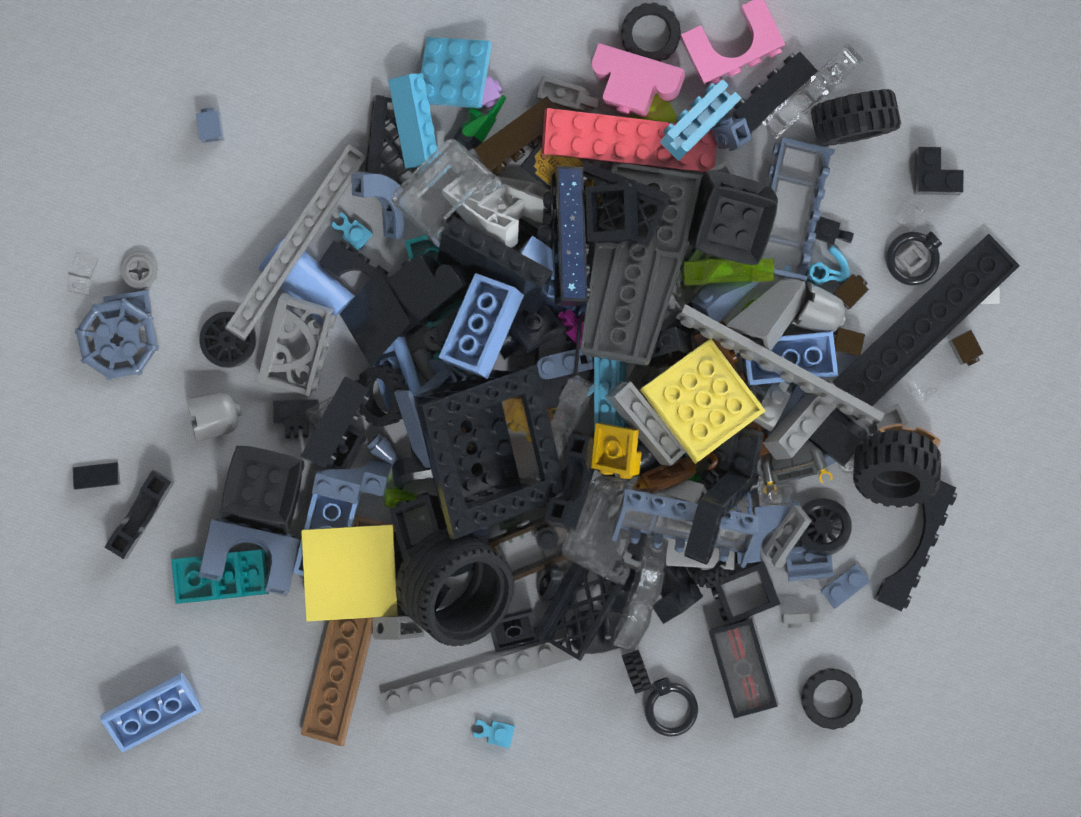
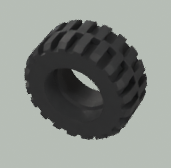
M891 89L871 90L837 97L814 105L810 112L816 141L821 146L846 144L878 137L896 131L901 125L896 95Z
M887 429L885 432H875L873 436L868 435L858 444L855 450L853 483L859 493L864 498L870 499L873 503H881L886 507H912L917 503L922 504L927 499L932 498L940 487L941 453L933 441H929L928 437L924 435L920 436L914 431L906 432L904 429H899V431Z

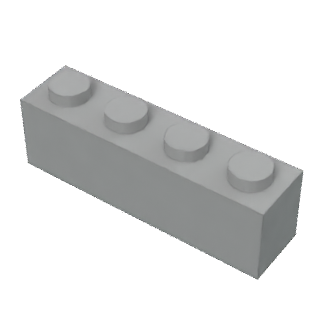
M806 393L763 444L776 460L792 458L835 409L836 405L823 402L814 393Z

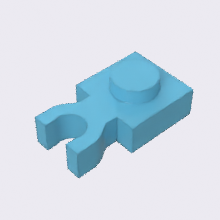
M341 212L339 216L344 219L343 225L338 226L333 222L331 226L336 230L345 232L342 238L356 250L360 251L372 237L373 233L357 220H354L351 224L347 216Z
M477 719L476 725L483 726L484 731L482 733L474 732L473 737H489V744L510 748L514 725L493 720L492 726H489L484 721Z

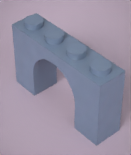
M222 518L210 521L198 577L220 581L223 576L228 551L239 543H253L264 549L269 559V571L264 591L287 596L290 591L300 539H296L295 535L289 533H282V535L274 534L272 530L267 528H260V530L252 529L250 525L238 523V525L229 524L228 520Z

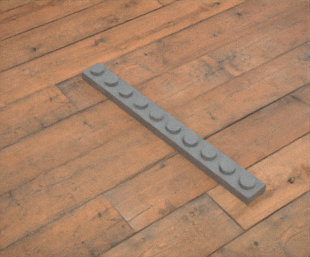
M349 144L347 145L226 325V330L240 339L246 340L351 183V173L358 172L367 159L366 155Z
M686 304L679 310L676 316L682 325L701 331L700 333L704 337L721 342L720 344L724 348L733 349L741 353L740 355L746 360H754L764 370L774 371L783 380L799 385L803 391L818 395L823 402L840 407V411L860 418V422L865 425L875 426L881 422L885 414Z
M565 637L560 638V639H556L555 641L563 640V639H565ZM546 642L380 693L386 715H390L567 661L574 657ZM571 645L572 651H574L575 653H578V651L575 650V649L573 648V646Z

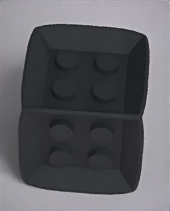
M706 170L701 180L700 194L688 240L691 247L711 256L742 264L758 265L766 250L775 222L778 206L776 193L772 188L748 178L720 171Z
M237 445L224 486L220 517L236 524H248L251 528H267L275 533L288 534L299 496L302 471L305 467L304 461L275 451Z

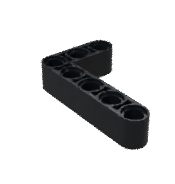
M730 469L701 498L689 534L685 557L705 565L709 563L722 520L751 490L755 475L750 477Z

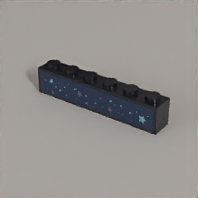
M556 166L550 172L555 306H582L590 298V287L587 286L590 267L586 263L589 243L585 237L587 219H585L586 197H584V188L586 187L587 180L586 175H583V167Z

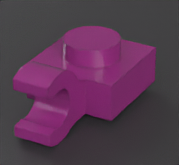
M568 308L564 313L560 311L557 317L563 325L569 327L566 333L576 343L578 322L583 316L576 317L572 310ZM585 320L581 323L580 348Z

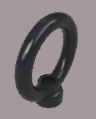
M931 231L926 235L919 232H907L899 235L891 242L886 253V264L890 274L898 282L905 285L915 286L929 281L938 270L940 264L938 248L942 245V242ZM905 242H921L930 252V266L919 276L911 277L904 275L896 266V251Z
M668 677L654 681L652 683L654 690L649 694L645 703V717L649 726L663 736L675 737L684 734L694 725L698 716V703L694 694L681 684L670 683ZM670 692L681 694L689 704V715L686 721L674 728L661 725L656 720L653 710L656 700Z

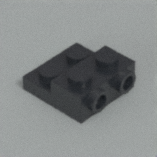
M748 426L742 428L712 451L718 458L716 467L726 471L733 469L747 476H754L764 433Z

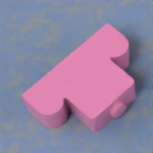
M600 43L592 60L595 77L600 81H608L603 94L605 106L616 109V112L625 116L632 114L646 118L655 94L658 93V96L664 101L674 100L678 96L685 78L684 69Z

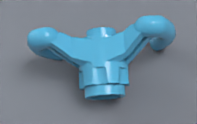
M831 246L828 249L829 253L838 261L840 271L831 270L823 265L822 262H815L808 266L805 272V276H807L805 286L807 282L817 286L830 280L844 283L850 275L847 260L842 252L835 246ZM785 265L783 271L791 272V267Z

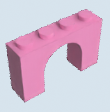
M753 0L742 5L740 8L750 29L752 44L750 49L739 57L727 58L715 52L701 25L681 34L680 40L702 86L707 84L710 86L712 83L716 85L721 81L720 78L726 75L733 77L741 73V68L747 65L752 68L760 64L762 58L768 55L770 58H773L782 53L781 49L784 48L785 43L764 0Z

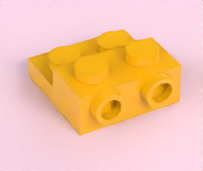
M602 422L596 423L591 468L598 469L601 474L606 475L617 473L620 478L632 479L633 475H638L640 473L642 453L637 451L639 430Z

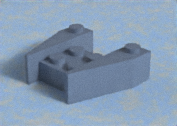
M443 360L428 361L436 375L414 395L410 390H396L394 392L412 449L422 464L429 468L431 467L413 396L466 378L464 374Z

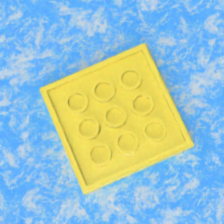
M708 339L640 389L695 464L765 412V409L712 339Z
M393 525L301 530L306 621L398 616Z

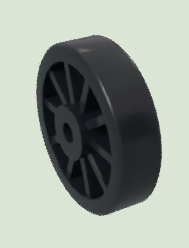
M230 311L220 312L211 316L202 326L199 336L200 348L204 356L211 363L223 368H235L246 363L253 355L257 344L254 328L246 338L247 341L238 340L236 335L225 329L227 322L235 314V312ZM222 323L224 324L225 330L223 332L217 327ZM214 329L219 333L218 337L211 336ZM211 339L218 340V343L211 346ZM237 343L246 344L243 351L236 346ZM219 346H222L219 354H217L213 350ZM232 348L239 353L238 356H232ZM225 349H228L229 358L222 357Z
M826 498L815 499L806 503L802 510L814 522L811 521L808 525L812 529L805 530L798 540L799 544L809 553L818 556H829L842 550L849 541L852 531V522L847 510L840 503ZM823 508L831 510L828 517L824 516ZM820 509L819 518L814 514V510ZM836 513L839 518L831 521L830 519ZM842 524V528L833 527L835 525ZM832 533L839 534V536L836 538ZM815 534L816 536L814 539H811L809 535ZM829 537L831 542L826 543V538ZM818 538H822L823 543H819L816 541L818 540Z

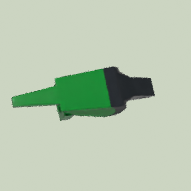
M502 95L487 115L470 107L467 112V120L460 125L454 137L444 144V154L442 155L452 161L482 144L496 122V116L506 97Z

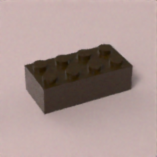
M548 96L474 149L475 156L489 175H500L507 169L508 163L514 161V163L518 162L525 156L526 150L530 147L534 149L543 137L544 109H557Z

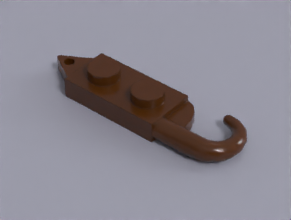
M710 452L701 459L712 460L711 465L707 467L709 471L718 464V458L713 452ZM690 456L680 457L671 466L661 465L641 474V478L632 489L639 492H650V494L657 493L692 478V475L696 472V464Z

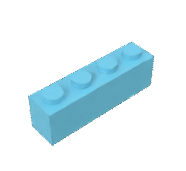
M423 73L408 74L389 79L388 82L405 169L439 163V150L436 144Z

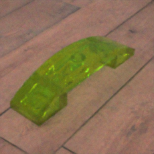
M722 258L684 262V285L738 281H774V258H762L758 265L742 264Z

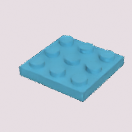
M427 37L421 73H423L426 83L429 105L482 107L492 43L489 40Z

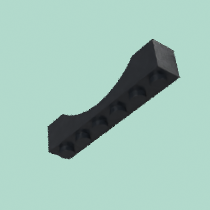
M940 480V487L935 495L922 503L923 528L918 546L912 557L903 567L882 580L874 600L901 612L903 608L907 609L912 596H909L912 587H917L921 578L918 575L921 567L925 568L929 561L930 555L927 553L931 546L934 547L939 538V534H936L939 526H944L948 518L947 508L949 505L952 506L957 498V493H955L957 487Z

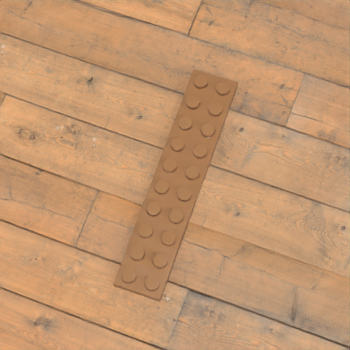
M356 515L353 527L393 524ZM393 525V540L395 544L396 532ZM373 617L329 620L301 735L338 746L345 745L373 632Z

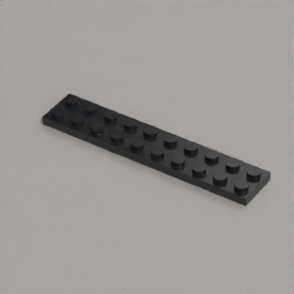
M987 234L833 381V384L837 388L873 406L1020 265L990 234ZM851 415L856 421L860 419L854 415Z

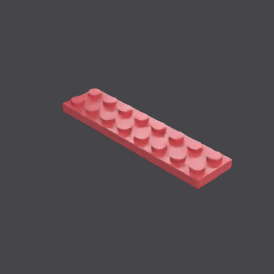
M546 108L544 109L541 155L612 163L619 162L705 173L706 170H711L715 167L717 143L711 129L678 161L660 143L665 136L662 132L671 124L669 122Z

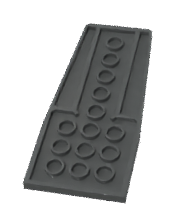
M613 162L611 172L668 193L671 201L663 212L649 247L634 241L596 244L590 280V298L587 301L581 351L586 356L648 365L690 238L700 194L702 175ZM616 192L606 193L605 202L607 203L618 198ZM620 202L608 206L611 217L623 213ZM654 205L643 208L647 219L655 216L659 207ZM605 208L602 209L599 222L609 219ZM638 210L637 214L639 223L641 221H644V218L641 213V210ZM625 216L613 221L616 229H625ZM646 224L638 227V237L645 240L649 232ZM598 228V232L606 231L601 228Z

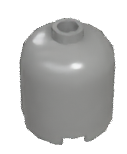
M807 282L808 298L791 323L813 333L835 332L845 322L843 301L836 295L813 283Z
M216 392L186 399L189 414L191 417L194 416L196 423H192L196 442L229 434L236 429L238 424L237 417L241 416L239 403H234L228 393Z

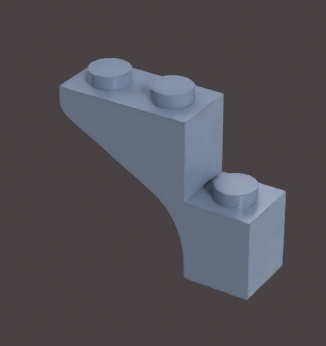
M370 459L366 466L359 469L318 470L315 475L312 493L353 504L357 503L361 491L383 496L392 465Z
M793 498L781 499L780 504L771 505V501L757 502L758 507H753L754 515L759 516V530L747 563L761 561L760 548L763 539L781 524L793 505L800 506L799 502H794ZM736 539L735 541L743 543L744 539ZM735 552L736 562L741 564V553Z

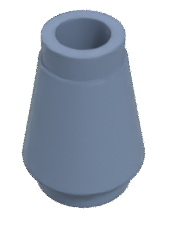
M378 433L367 444L370 453L388 464L393 465L400 458L385 435L381 436Z

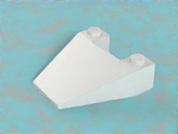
M467 171L442 191L443 196L467 224L510 248H513L518 243V219L526 216L542 223L545 212H550V209L545 208L543 205V196L549 190L543 185L534 182Z

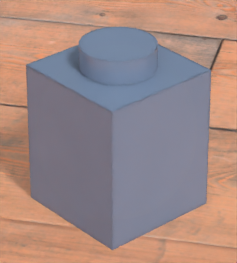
M214 108L201 109V113H196L199 138L202 143L225 140L221 114L218 110L214 111Z

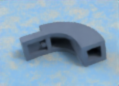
M369 172L351 173L352 196L363 198L375 197L381 203L384 216V237L404 238L405 223L403 216L411 215L407 196L399 184L391 178Z

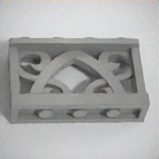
M282 293L277 302L257 382L298 392L308 397L312 391H317L320 379L316 377L318 370L322 371L325 363V358L322 357L323 350H327L330 344L331 337L327 335L329 328L333 329L337 317L333 315L335 308H329ZM290 305L306 311L304 312L302 317H300L297 313L289 309L288 306ZM312 313L319 314L323 320L322 326H314L316 319L310 320L307 324L305 322L306 317ZM285 324H290L291 328L294 324L297 325L291 332H287L284 328ZM301 330L311 350L304 356L292 361L289 349L279 341L280 338H291ZM321 334L318 343L315 335ZM284 352L287 362L284 363V358L279 359L277 353ZM315 357L313 366L311 368V366L307 363ZM296 369V375L301 378L300 372L306 371L308 380L304 383L296 382L292 377V370ZM287 371V379L271 375V372Z

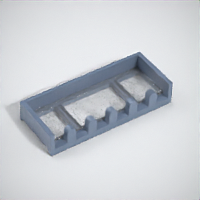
M784 137L778 143L775 142L772 151L775 160L774 164L769 166L767 177H770L768 187L772 188L778 197L777 214L764 255L758 265L751 266L750 271L781 278L789 277L807 281L805 272L811 260V255H809L810 249L815 241L816 233L814 231L816 222L821 214V211H819L820 203L825 196V180L830 173L828 166L830 157L834 154L835 149Z
M625 489L613 524L612 541L617 540L621 528L631 530L630 541L634 544L639 542L641 533L653 535L652 545L655 548L661 547L663 537L675 539L674 549L676 552L681 553L684 550L685 542H688L698 504ZM730 511L722 520L714 547L719 548V559L725 562L728 560L729 551L741 553V567L745 568L758 536L759 516Z

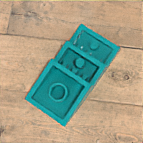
M264 549L227 553L224 572L220 581L198 577L202 556L171 559L175 604L269 594V592L264 591L267 581Z

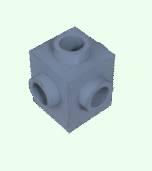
M725 117L719 120L720 124L712 128L718 149L734 151L752 139L745 118L732 119V117Z

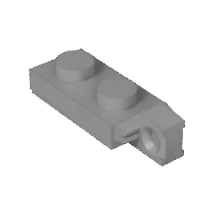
M542 76L536 94L537 99L542 100L548 96L552 103L578 111H585L586 107L597 110L600 100L590 97V91L585 90L583 87Z
M791 382L773 383L761 402L765 412L753 420V422L772 432L791 397L792 391L787 389Z

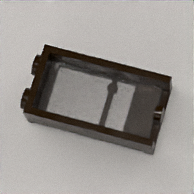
M542 517L494 538H489L488 542L489 547L508 562L514 575L513 581L543 570L547 564H557L577 556L575 553L577 542L572 530L555 527L559 536L558 544L551 550H544L538 546L534 536L535 529L551 524L544 520L545 517Z

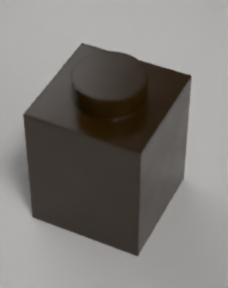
M852 274L833 294L840 298L844 303V307L849 310L869 290L866 287L868 283L859 274L857 276Z
M838 328L836 332H833L835 352L855 357L861 355L865 334L843 328Z
M972 330L948 341L960 365L965 363L968 366L980 361L979 356L984 354Z

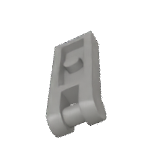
M792 506L763 549V553L772 559L771 562L776 568H780L786 563V557L812 521L800 506Z

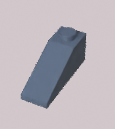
M740 272L707 285L691 300V303L695 310L719 322L759 284V281L744 272Z

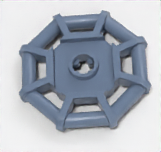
M126 298L102 304H92L78 328H75L82 357L81 362L107 377L106 380L135 374L141 375L143 373L142 370L155 351L159 350L152 322L154 318L152 315H147L135 307ZM120 309L118 316L106 318L103 313ZM125 310L140 321L136 324L129 321L124 316ZM98 316L101 323L95 331L88 330ZM142 326L145 328L147 342L141 341L139 328ZM115 333H118L119 337H123L120 345H116L115 342L111 341ZM86 336L93 337L96 350L91 353ZM139 347L146 348L138 362H136L133 355ZM99 354L103 359L110 361L109 368L93 357ZM128 360L131 364L129 367L114 369L116 362Z

